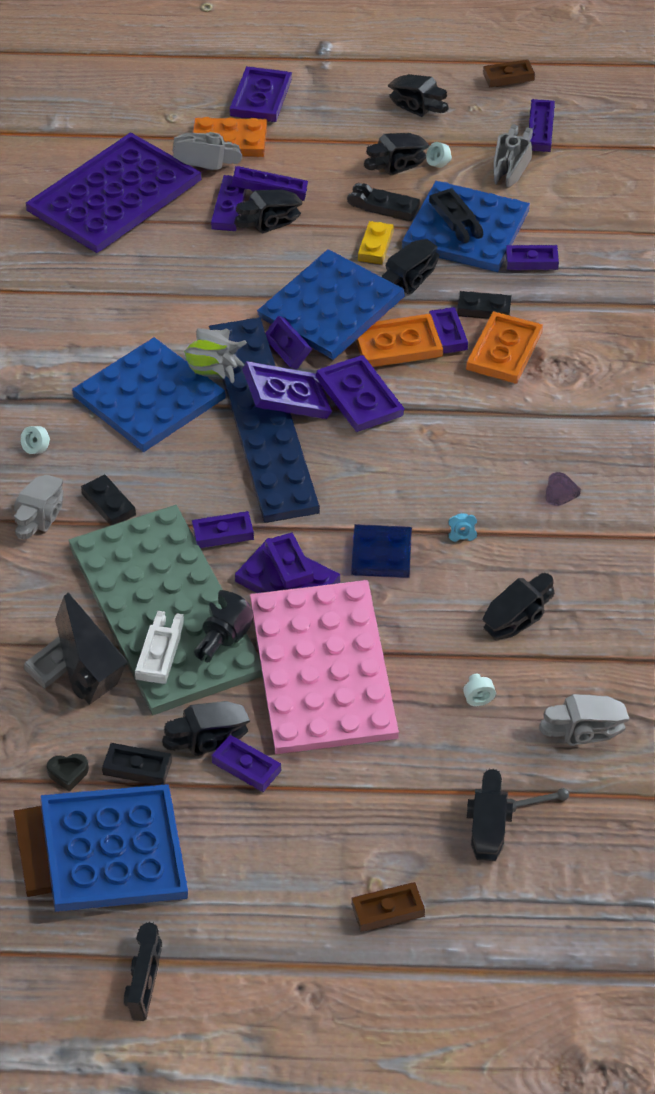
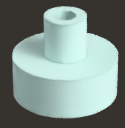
M441 142L432 143L426 152L428 164L437 168L446 166L452 159L449 146Z
M29 426L23 430L21 445L24 451L29 454H39L48 448L50 437L45 428Z
M472 674L469 677V682L463 688L466 701L471 706L485 705L496 696L492 680L487 677H481L480 674Z

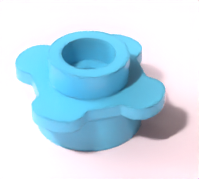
M460 513L449 519L448 523L451 526L449 539L451 541L457 542L459 539L472 541L477 537V532L475 531L477 519L475 516Z

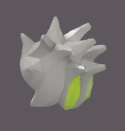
M197 328V341L191 343L184 350L189 367L195 373L210 377L220 376L222 379L227 376L231 383H234L232 367L244 366L243 362L234 353L247 342L246 340L241 342L230 341L229 329L209 330Z

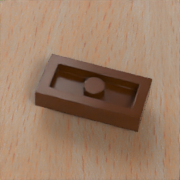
M528 59L483 66V75L489 88L516 83L522 84L535 80V72Z
M415 882L351 897V905L360 932L425 917V907Z

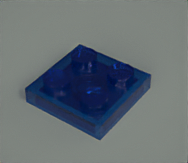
M354 524L351 575L410 578L412 527Z

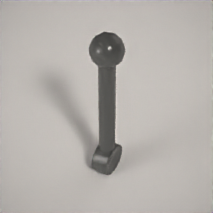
M561 788L557 793L520 801L507 799V802L513 803V812H515L517 807L554 799L565 801L569 797V791Z

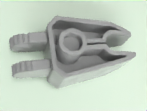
M512 124L508 133L498 136L494 156V183L496 185L504 174H507L506 187H511L521 177L532 159V146L530 142L533 133L532 128L527 127L523 137L517 136L518 125Z
M185 133L174 137L173 157L186 165L215 170L221 169L222 163L235 164L242 161L239 145L224 142L223 136L218 133Z
M50 475L36 477L19 493L14 504V511L17 512L15 513V522L18 524L15 533L18 538L28 539L34 535L37 529L45 532L48 531L62 508L63 479Z
M573 694L565 698L563 705L548 706L543 714L545 719L541 720L539 730L543 735L550 737L564 736L566 743L570 746L610 740L625 731L624 722L629 721V716L625 704L609 696Z

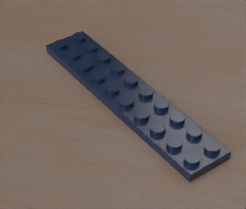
M260 317L209 325V330L229 329L230 341L241 342L246 340L247 343L234 353L244 365L246 361L276 366ZM232 367L234 383H231L227 376L223 379V383L264 523L320 514V505L291 413L256 407L242 371L243 367Z

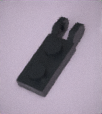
M359 182L353 186V192H350L347 197V202L353 207L356 206V208L365 209L368 212L410 222L420 206V199L375 188L372 189L368 184Z
M453 188L429 195V203L451 230L455 231L458 240L462 244L470 240L469 233L465 227L469 226L471 234L476 239L483 237L481 224H479L474 213Z
M154 922L142 923V926L138 929L139 932H137L136 940L140 945L138 956H134L132 959L131 975L133 978L131 986L127 985L124 992V1005L129 1008L133 1021L147 1020L160 963L162 940L158 936L159 930Z

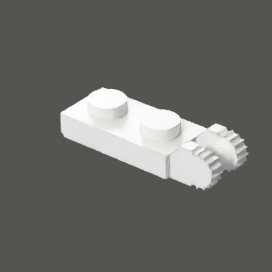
M157 611L153 625L149 627L135 670L136 680L166 684L184 623L183 614L176 613L171 628L163 627L166 622L165 612Z

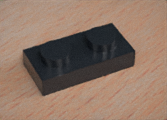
M460 291L457 314L462 317L489 319L494 311L510 316L512 295Z
M105 474L81 486L82 495L110 526L136 516L135 506Z
M110 743L102 766V773L105 776L165 785L172 763V753Z

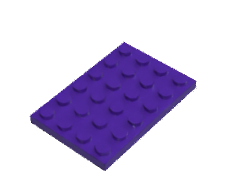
M130 132L27 201L26 211L95 253H99L201 181V172Z

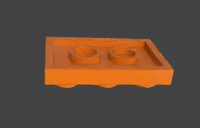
M195 118L193 133H218L223 136L224 142L239 145L243 157H264L267 119Z
M493 311L467 360L466 370L517 384L543 332V324Z
M431 314L377 321L356 339L360 355H364L372 367L443 357V347Z

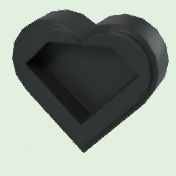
M72 754L68 757L54 756L49 759L46 766L51 780L69 792L89 771L88 760L82 754Z

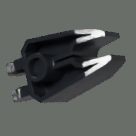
M408 74L399 76L388 84V87L394 90L389 94L391 100L398 107L420 117H423L429 111L446 113L449 110L448 104L442 101L446 99L447 91L437 87V82L433 77Z
M412 133L383 134L379 138L378 144L367 147L366 154L370 158L364 161V166L371 171L384 169L390 176L420 165L426 159V153L423 150L429 148V144L421 136Z
M255 190L250 195L249 201L237 204L236 211L241 216L235 217L234 224L239 228L255 226L263 234L287 226L301 215L297 207L301 206L303 202L295 193L286 190Z
M428 239L409 243L388 258L385 265L387 271L382 275V278L403 288L405 293L412 294L434 271L440 256L436 252L438 247Z
M549 573L538 574L539 576L534 577L529 582L524 578H518L488 606L482 619L486 623L483 627L484 630L495 640L511 638L539 621L545 613L544 605L555 594L554 580Z
M228 701L190 705L183 711V717L165 723V736L162 739V746L170 751L189 748L191 754L195 756L217 750L229 735L241 739L248 732L246 724L250 722L244 706Z
M489 768V770H486L482 778V789H475L474 799H468L466 818L473 819L471 847L476 860L496 861L504 846L506 822H512L513 803L507 802L508 792L501 791L502 774L497 769Z

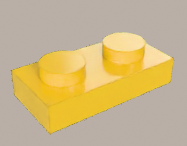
M369 221L358 251V261L383 265L394 232L393 224Z

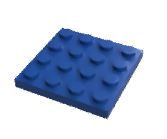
M435 181L402 240V248L413 241L428 239L438 247L436 252L440 255L439 258L499 272L506 258V245L513 244L529 213L530 203L447 182ZM453 188L474 213L479 224H481L483 237L476 239L471 234L468 226L465 229L469 233L470 240L462 244L458 240L455 231L451 230L429 203V195Z
M328 249L261 306L257 312L258 316L269 324H272L277 316L285 318L311 348L334 360L403 299L405 294L403 288Z
M155 337L72 388L75 399L142 452L147 451L226 398L223 388L207 376L195 373L189 367L187 361Z
M169 784L41 795L40 804L55 912L188 898V887Z

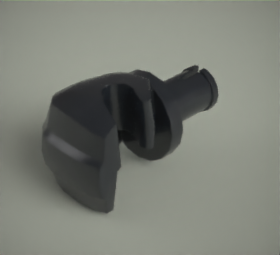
M226 590L218 592V604L221 605L222 609L217 608L212 602L209 603L210 617L203 623V630L206 635L198 647L194 649L195 656L201 661L207 656L205 662H210L221 645L231 646L234 642L237 643L250 629L253 610L250 604L236 593Z

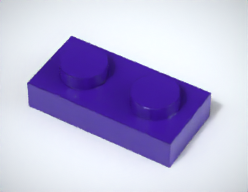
M506 245L507 270H558L557 245Z
M456 308L429 311L443 347V354L468 350V340Z
M277 316L265 333L268 343L290 368L297 370L312 350L291 324L281 316Z
M249 511L192 520L194 537L200 548L254 540V531Z
M293 532L265 540V548L285 589L314 581V573Z
M229 735L211 756L214 765L261 792H264L282 771L281 763L232 735Z

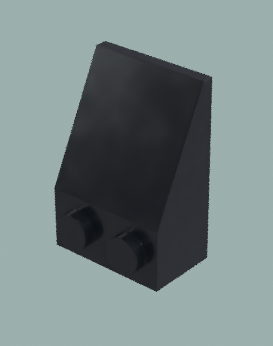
M68 592L63 596L55 622L72 690L80 699L84 698L90 705L118 684L128 661Z

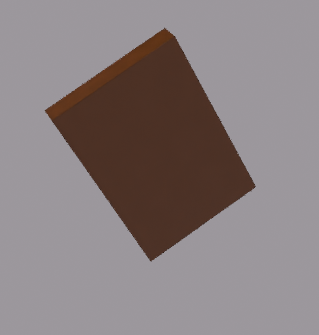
M41 806L14 810L27 897L52 893Z

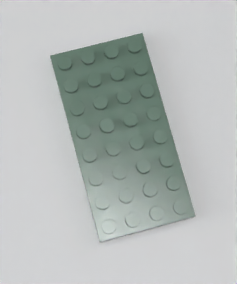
M177 505L68 539L69 547L123 657L128 661L127 665L152 716L262 677L259 655L247 633L231 646L221 645L208 663L205 662L207 656L201 661L194 654V649L198 647L206 635L203 630V623L210 617L209 603L212 602L217 608L222 609L221 605L218 604V592L223 589L199 545H197ZM157 611L165 612L166 622L163 627L171 628L176 613L183 614L184 616L180 640L166 684L136 680L135 670L150 625H153Z

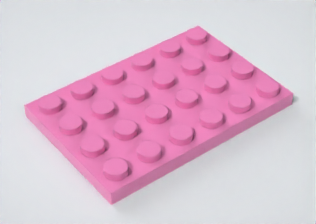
M368 580L250 594L275 755L398 739L399 731Z

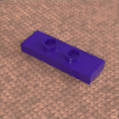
M531 99L529 128L533 129L530 140L532 151L551 152L555 101Z
M235 166L232 186L249 189L252 192L255 190H286L295 193L302 201H305L308 185L307 180Z
M231 175L223 176L211 220V229L237 230L234 221L235 217L240 214L237 213L236 206L238 203L244 202L247 189L232 186L233 176Z

